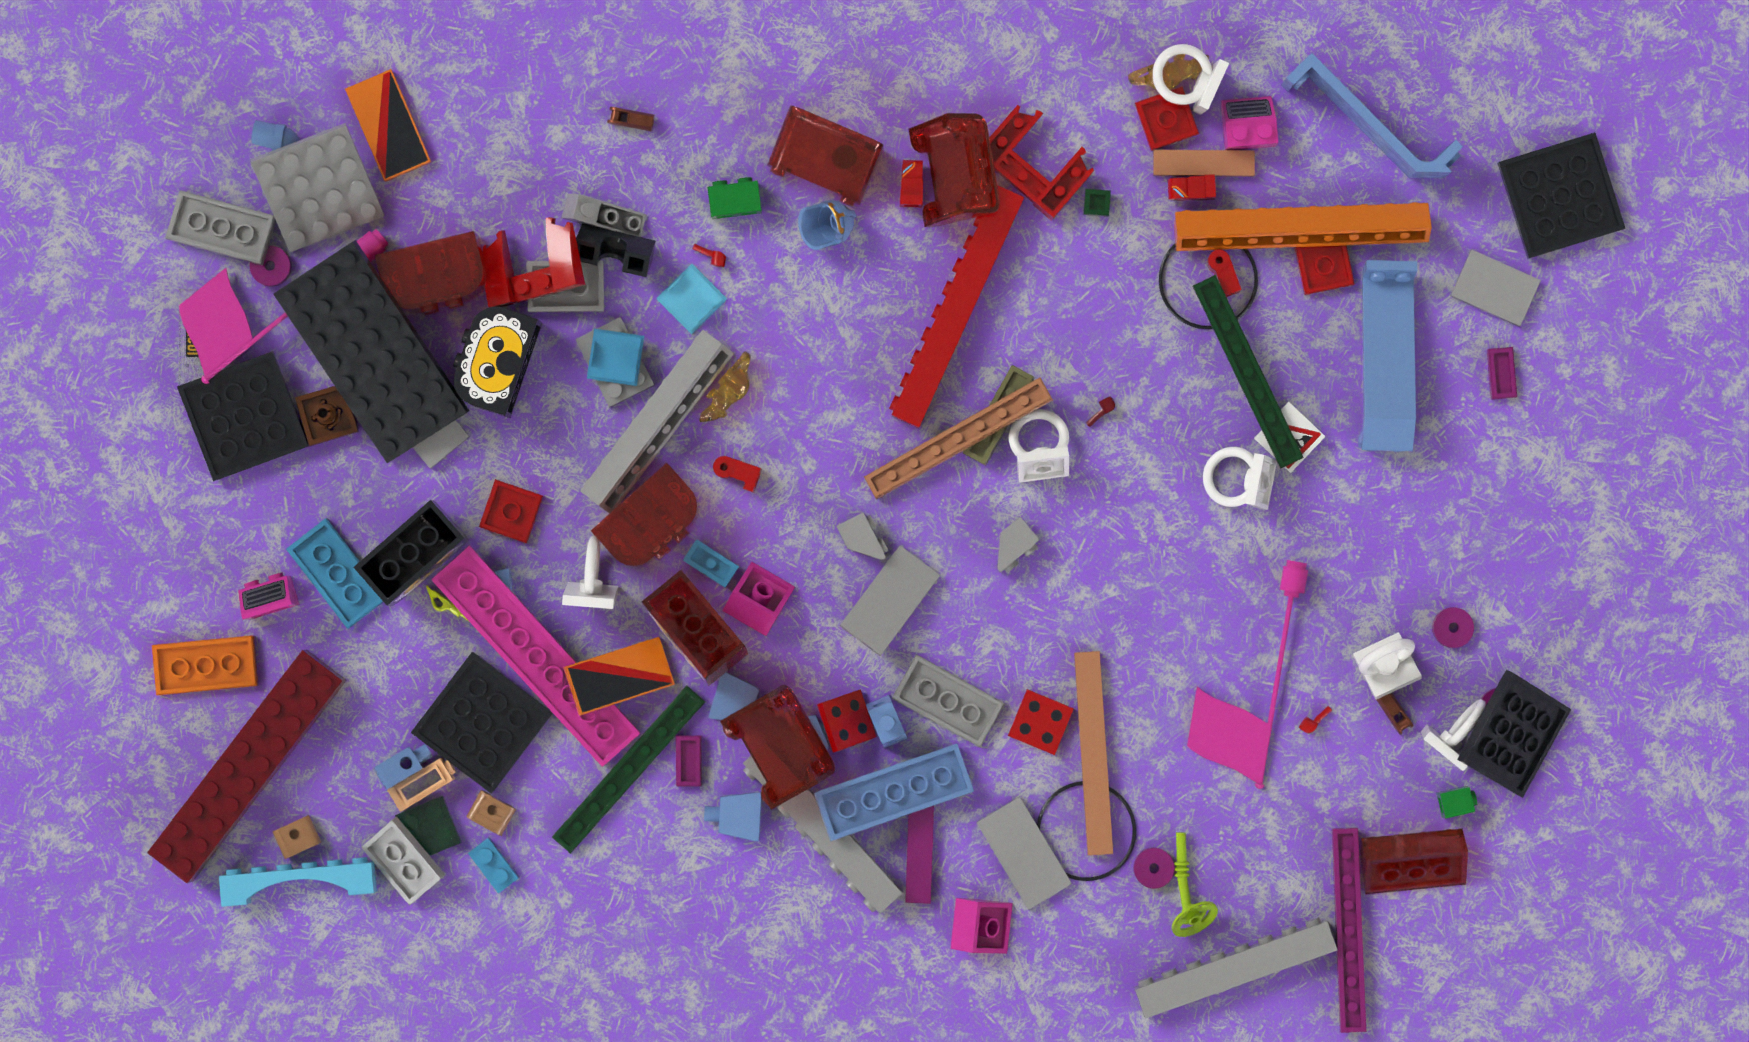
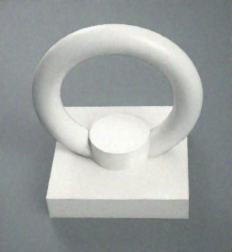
M1188 44L1173 45L1165 49L1156 59L1153 67V82L1157 91L1164 99L1178 105H1187L1195 102L1192 111L1201 115L1209 109L1229 63L1219 59L1211 66L1208 57L1200 49ZM1179 54L1194 57L1202 67V72L1196 81L1193 92L1186 95L1172 92L1167 88L1163 80V68L1166 62Z
M1037 409L1012 423L1008 439L1013 453L1017 456L1019 483L1069 476V431L1061 417L1054 412ZM1031 420H1047L1057 428L1059 442L1052 449L1041 447L1026 452L1019 443L1021 428Z
M1240 447L1223 448L1215 452L1204 467L1203 484L1205 490L1213 501L1222 506L1237 507L1248 504L1259 509L1268 510L1277 461L1266 455L1256 453L1253 455L1248 450ZM1227 457L1241 458L1250 467L1245 476V492L1236 497L1222 495L1213 483L1215 467Z
M594 535L589 538L584 579L580 580V583H567L563 593L562 605L614 608L618 596V586L603 585V582L598 580L600 563L599 537Z
M1399 632L1353 653L1359 671L1363 674L1375 700L1422 679V675L1411 656L1415 650V643L1410 639H1402Z
M1481 699L1475 701L1464 711L1449 731L1445 729L1441 735L1427 724L1421 731L1423 739L1464 771L1468 766L1457 760L1461 753L1459 749L1463 745L1461 741L1477 724L1486 707V702Z

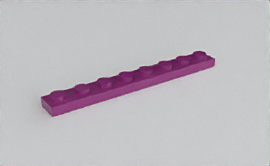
M1332 828L1340 1032H1367L1358 828Z

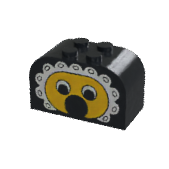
M489 307L479 312L472 321L470 329H465L461 343H464L462 353H457L453 367H456L454 386L460 398L479 409L511 418L542 322L536 318L503 307Z
M429 500L353 568L387 606H393L450 559L469 539L436 501Z

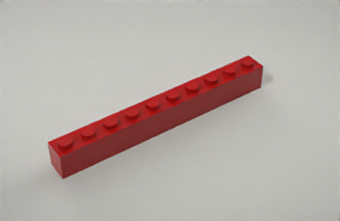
M996 185L994 190L989 189L984 203L988 205L984 213H978L973 224L977 229L973 236L968 235L963 245V249L967 251L963 259L958 257L952 271L956 275L952 282L947 281L942 291V295L946 297L942 305L937 303L931 315L935 321L931 328L926 326L921 340L925 343L921 351L915 350L910 361L914 367L910 374L905 372L900 386L904 389L900 397L894 396L889 407L893 411L892 417L919 429L1024 200L1023 196L999 185Z

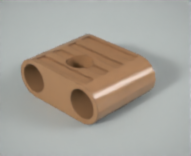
M480 790L466 817L493 833L502 836L516 809L493 795Z
M309 815L273 831L284 859L322 843Z

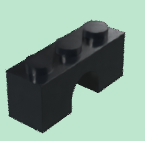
M582 223L576 237L581 262L597 266L600 259L611 257L623 263L622 272L647 277L653 260L655 240Z

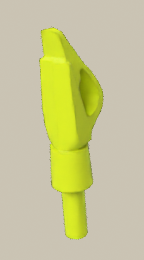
M428 585L426 586L432 606L436 611L449 610L458 618L461 616L466 619L449 599L432 590ZM434 598H438L443 605L438 607Z

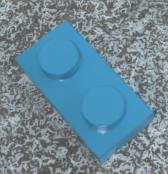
M697 539L683 559V561L725 588L739 568L738 565Z
M490 838L484 840L468 853L498 894L519 878Z

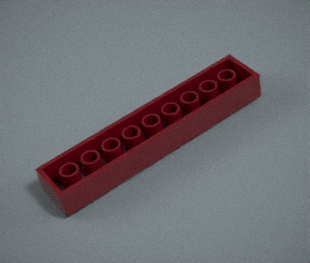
M302 650L147 853L185 883L193 882L347 680L311 652Z

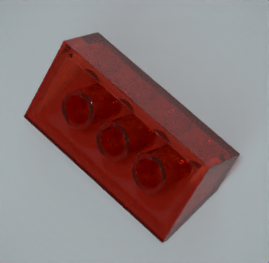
M1463 828L1361 838V862L1365 895L1466 885L1468 848Z

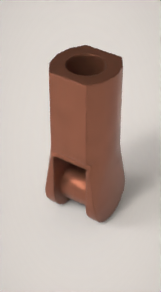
M610 107L609 110L612 112L607 123L652 132L654 114ZM621 113L628 114L627 122L620 121Z
M1393 693L1377 699L1380 707L1399 735L1403 734L1402 731L1407 727H1414ZM1400 712L1403 719L1396 723L1393 716Z

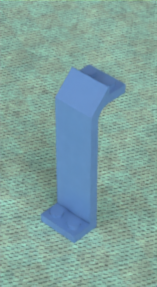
M1313 53L1286 77L1281 84L1289 92L1292 88L1295 90L1299 89L1310 78L1408 178H1445L1452 173L1448 167L1461 156L1458 151L1463 146L1455 140L1433 161L1424 162L1416 158Z
M1366 260L1362 270L1363 427L1358 437V448H1362V450L1413 451L1416 424L1414 278L1418 271L1417 261Z

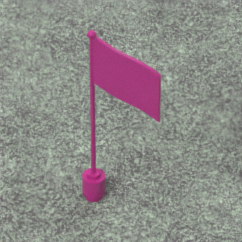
M377 229L373 232L368 231L357 240V243L370 262L386 251L385 247L389 245ZM227 268L223 269L179 305L183 325L199 355L204 372L201 380L204 384H209V380L288 317L286 313H283L253 338L247 316L231 287Z
M1287 560L1286 566H1283L1279 590H1284V596L1289 597L1268 723L1245 709L1210 696L1199 687L1196 689L1187 746L1200 756L1235 769L1256 782L1255 786L1258 789H1262L1265 786L1263 778L1293 598H1299V593L1305 594L1308 570H1306L1307 563Z

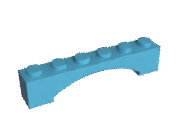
M367 857L352 858V863L346 864L342 863V859L328 860L327 865L317 866V862H304L301 868H292V864L276 865L277 870H267L266 866L251 867V872L241 873V868L227 869L226 874L219 876L221 907L247 905L251 903V897L260 890L276 883L298 879L320 880L333 883L348 890V895L377 892L375 864L373 861H368Z

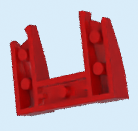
M1017 105L980 147L975 156L993 172L999 173L1033 202L1035 208L1052 221L1094 172V169H1086L1081 157L1086 154V150L1081 147L1057 176L1049 182L1013 151L1043 115L1039 110L1035 111L1034 116L1019 113L1020 106Z
M545 218L550 267L514 276L505 230L496 233L497 239L490 246H483V274L488 308L505 307L585 285L572 222H567L565 227L555 224L556 218Z

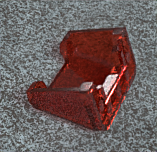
M790 105L767 166L771 168V173L780 177H784L785 174H792L835 192L841 197L840 202L853 207L854 204H861L883 153L884 145L870 137Z
M946 113L909 128L910 141L914 150L918 153H928L935 201L929 202L923 207L924 227H937L994 213L999 209L1000 198L988 126L980 114Z
M781 685L720 721L727 737L733 740L742 739L766 781L762 786L761 797L771 810L817 785L835 772V765L796 695L787 685Z

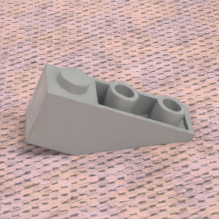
M567 194L561 218L641 237L647 215L581 194Z

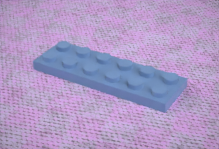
M954 744L814 793L831 842L972 793L974 789L958 744Z

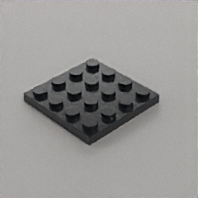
M1595 132L1497 163L1527 259L1626 229Z
M274 351L221 370L209 380V384H204L201 378L177 386L213 482L309 446Z
M471 652L411 733L492 794L553 713L476 653Z
M1506 670L1457 760L1523 798L1571 709L1515 673Z

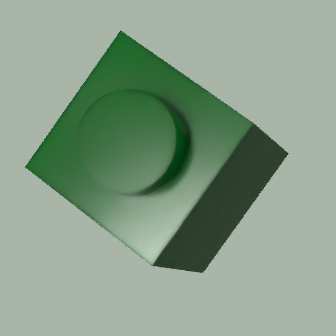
M1468 786L1436 792L1441 816L1445 819L1475 812L1474 806L1478 805L1475 791H1471Z

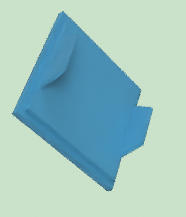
M594 328L587 379L637 386L644 336Z

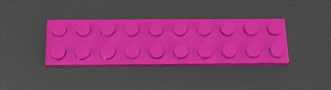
M470 545L431 579L602 767L640 734V731L615 704L579 716L563 668L577 662Z

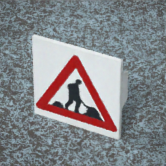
M1288 402L1281 411L1304 457L1284 467L1291 473L1324 439L1325 435ZM1261 430L1254 439L1274 457Z

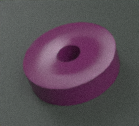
M269 245L263 265L250 262L252 276L257 282L265 286H278L284 283L291 273L292 264L290 257L277 246ZM272 261L275 267L269 271L266 266L268 262Z
M1450 607L1441 610L1435 616L1432 623V632L1435 639L1441 645L1449 648H1458L1468 643L1472 638L1474 623L1471 616L1465 610ZM1451 623L1457 625V630L1454 633L1449 630Z
M1147 848L1141 851L1135 858L1133 865L1134 875L1145 887L1152 889L1161 888L1167 885L1174 875L1175 867L1171 856L1160 848ZM1156 863L1159 867L1155 873L1149 870L1150 865Z

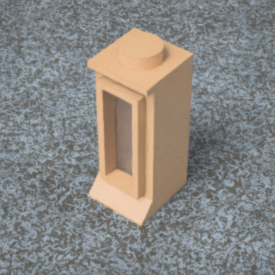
M442 757L387 791L401 812L455 780L453 774L456 773V770L448 760L445 761Z

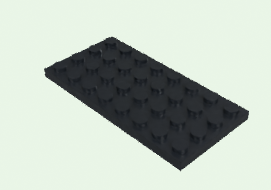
M356 240L273 294L386 463L394 460L470 411Z

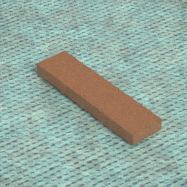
M1153 150V176H1204L1210 174L1224 177L1255 176V151Z

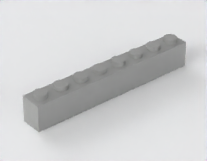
M702 330L693 340L685 354L678 360L672 371L664 378L656 392L648 399L643 409L632 420L627 430L616 441V444L601 461L598 468L587 479L580 491L612 515L734 353L706 331Z
M767 742L743 762L746 766L743 769L746 775L752 781L757 778L763 785L760 790L769 800L774 797L780 804L777 807L778 810L787 819L791 816L797 822L794 827L803 837L809 835L814 841L811 846L820 856L826 854L831 860L829 863L830 867L838 875L842 872L849 879L846 884L855 894L858 891L861 892L866 898L863 903L871 912L877 910L881 914L903 893L851 835L830 842L814 794Z
M1319 917L1306 921V926L1296 929V926H1291L1281 930L1282 935L1272 937V934L1258 938V943L1251 946L1248 943H1243L1233 947L1234 952L1224 954V951L1210 955V960L1201 963L1200 960H1195L1187 963L1186 969L1177 971L1176 968L1162 972L1163 977L1153 980L1152 977H1147L1139 980L1138 986H1135L1134 990L1144 1017H1152L1337 951L1328 922L1325 919L1320 920Z

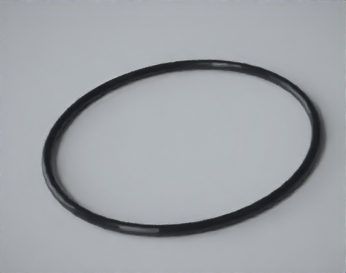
M1174 243L1165 254L1160 266L1159 289L1162 299L1169 311L1178 320L1195 328L1212 329L1211 326L1198 325L1185 320L1173 310L1166 299L1162 277L1165 263L1171 252L1176 248ZM1248 249L1243 250L1247 254L1253 267L1254 288L1248 304L1243 309V311L1236 316L1237 320L1240 319L1252 305L1258 287V272L1256 264Z
M1083 781L1068 784L1058 789L1048 798L1037 820L1039 829L1042 816L1048 804L1062 791L1074 786L1083 785ZM1109 787V791L1122 801L1131 818L1132 841L1129 850L1123 860L1105 874L1095 877H1078L1066 873L1070 879L1094 881L1105 878L1124 865L1134 848L1136 823L1133 812L1126 800L1111 787Z

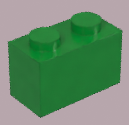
M752 177L737 179L738 183L728 184L727 180L712 182L713 186L707 187L712 220L761 214L762 208L758 180L753 181Z

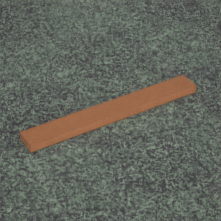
M1039 377L869 473L864 478L874 497L879 499L1053 401Z
M1100 651L1074 653L1087 855L1113 854Z

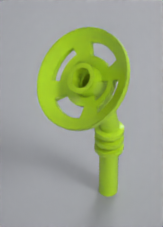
M1176 832L1177 861L1174 862V865L1177 867H1175L1174 871H1177V873L1174 875L1178 881L1182 912L1174 919L1171 929L1174 935L1178 937H1188L1208 927L1216 918L1218 908L1215 903L1210 901L1196 904L1191 903L1187 879L1190 873H1187L1189 871V867H1187L1189 862L1187 861L1186 832ZM1183 924L1193 925L1187 928H1181Z

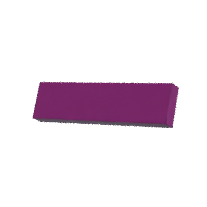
M934 806L908 815L905 903L931 904Z

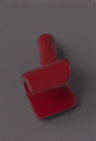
M1112 397L1099 401L1102 410L1098 411L1086 422L1089 427L1105 414L1114 410L1115 403Z

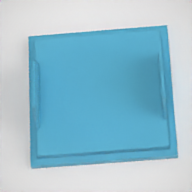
M693 264L683 271L656 298L691 335L727 300Z

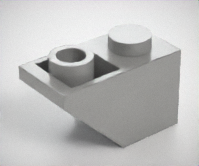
M863 512L836 526L847 549L879 560L886 558L884 553L888 549L882 537L876 538L873 530L877 529L871 515L866 517Z
M1021 517L1000 533L997 570L1000 573L1003 570L1007 573L1019 564L1016 560L1023 553L1028 557L1038 548L1035 543L1039 541V538Z

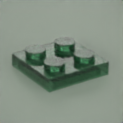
M444 796L395 815L429 856L462 843Z

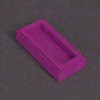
M1513 347L1487 349L1491 400L1516 398L1517 386Z
M676 735V786H702V735Z

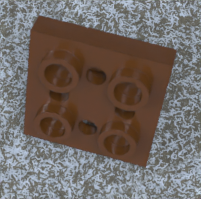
M335 386L295 397L309 446L359 432L353 412Z

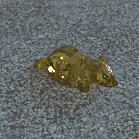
M1179 54L1173 57L1174 62H1166L1163 68V80L1169 90L1175 88L1188 78L1192 80L1197 79L1202 71V67L1195 58L1184 60L1185 54ZM1154 64L1128 74L1129 82L1133 85H1148L1157 91L1153 82ZM1146 72H1149V74H1147V75H1145V76H1143V77H1139V76H1141L1142 74H1144V73H1146Z
M747 351L742 353L735 364L717 382L720 384V387L717 390L715 388L711 389L706 395L708 399L712 398V403L701 412L700 422H709L726 417V410L747 394L750 387L748 368L751 355Z

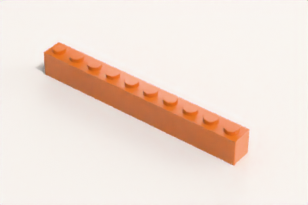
M1418 202L1409 204L1386 203L1380 205L1361 204L1295 208L1211 209L1208 211L1185 210L1175 212L1174 220L1176 251L1429 242L1432 228L1429 204Z

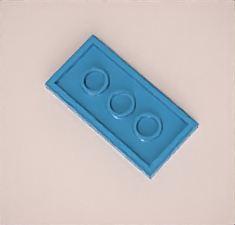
M327 518L286 548L347 629L351 628L383 603L380 597L353 568L360 560Z

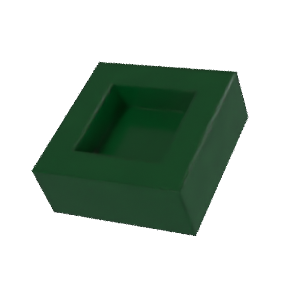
M1085 189L1083 215L1109 217L1111 190Z

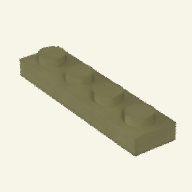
M1011 365L990 405L1031 383L1035 377ZM1007 427L964 450L963 454L986 466Z

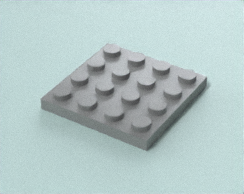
M346 123L250 159V163L290 252L384 217L383 209Z

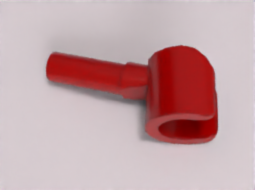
M697 244L693 245V250L712 257L710 265L725 266L726 256L722 252L708 250Z
M1327 706L1314 720L1306 716L1299 728L1305 733L1315 731L1321 720L1332 709Z

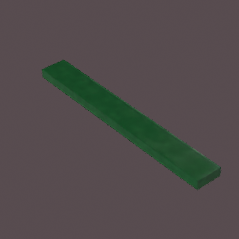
M1216 275L1193 285L1192 287L1279 468L1281 469L1304 458Z
M686 685L555 832L552 838L571 854L703 706L705 701Z

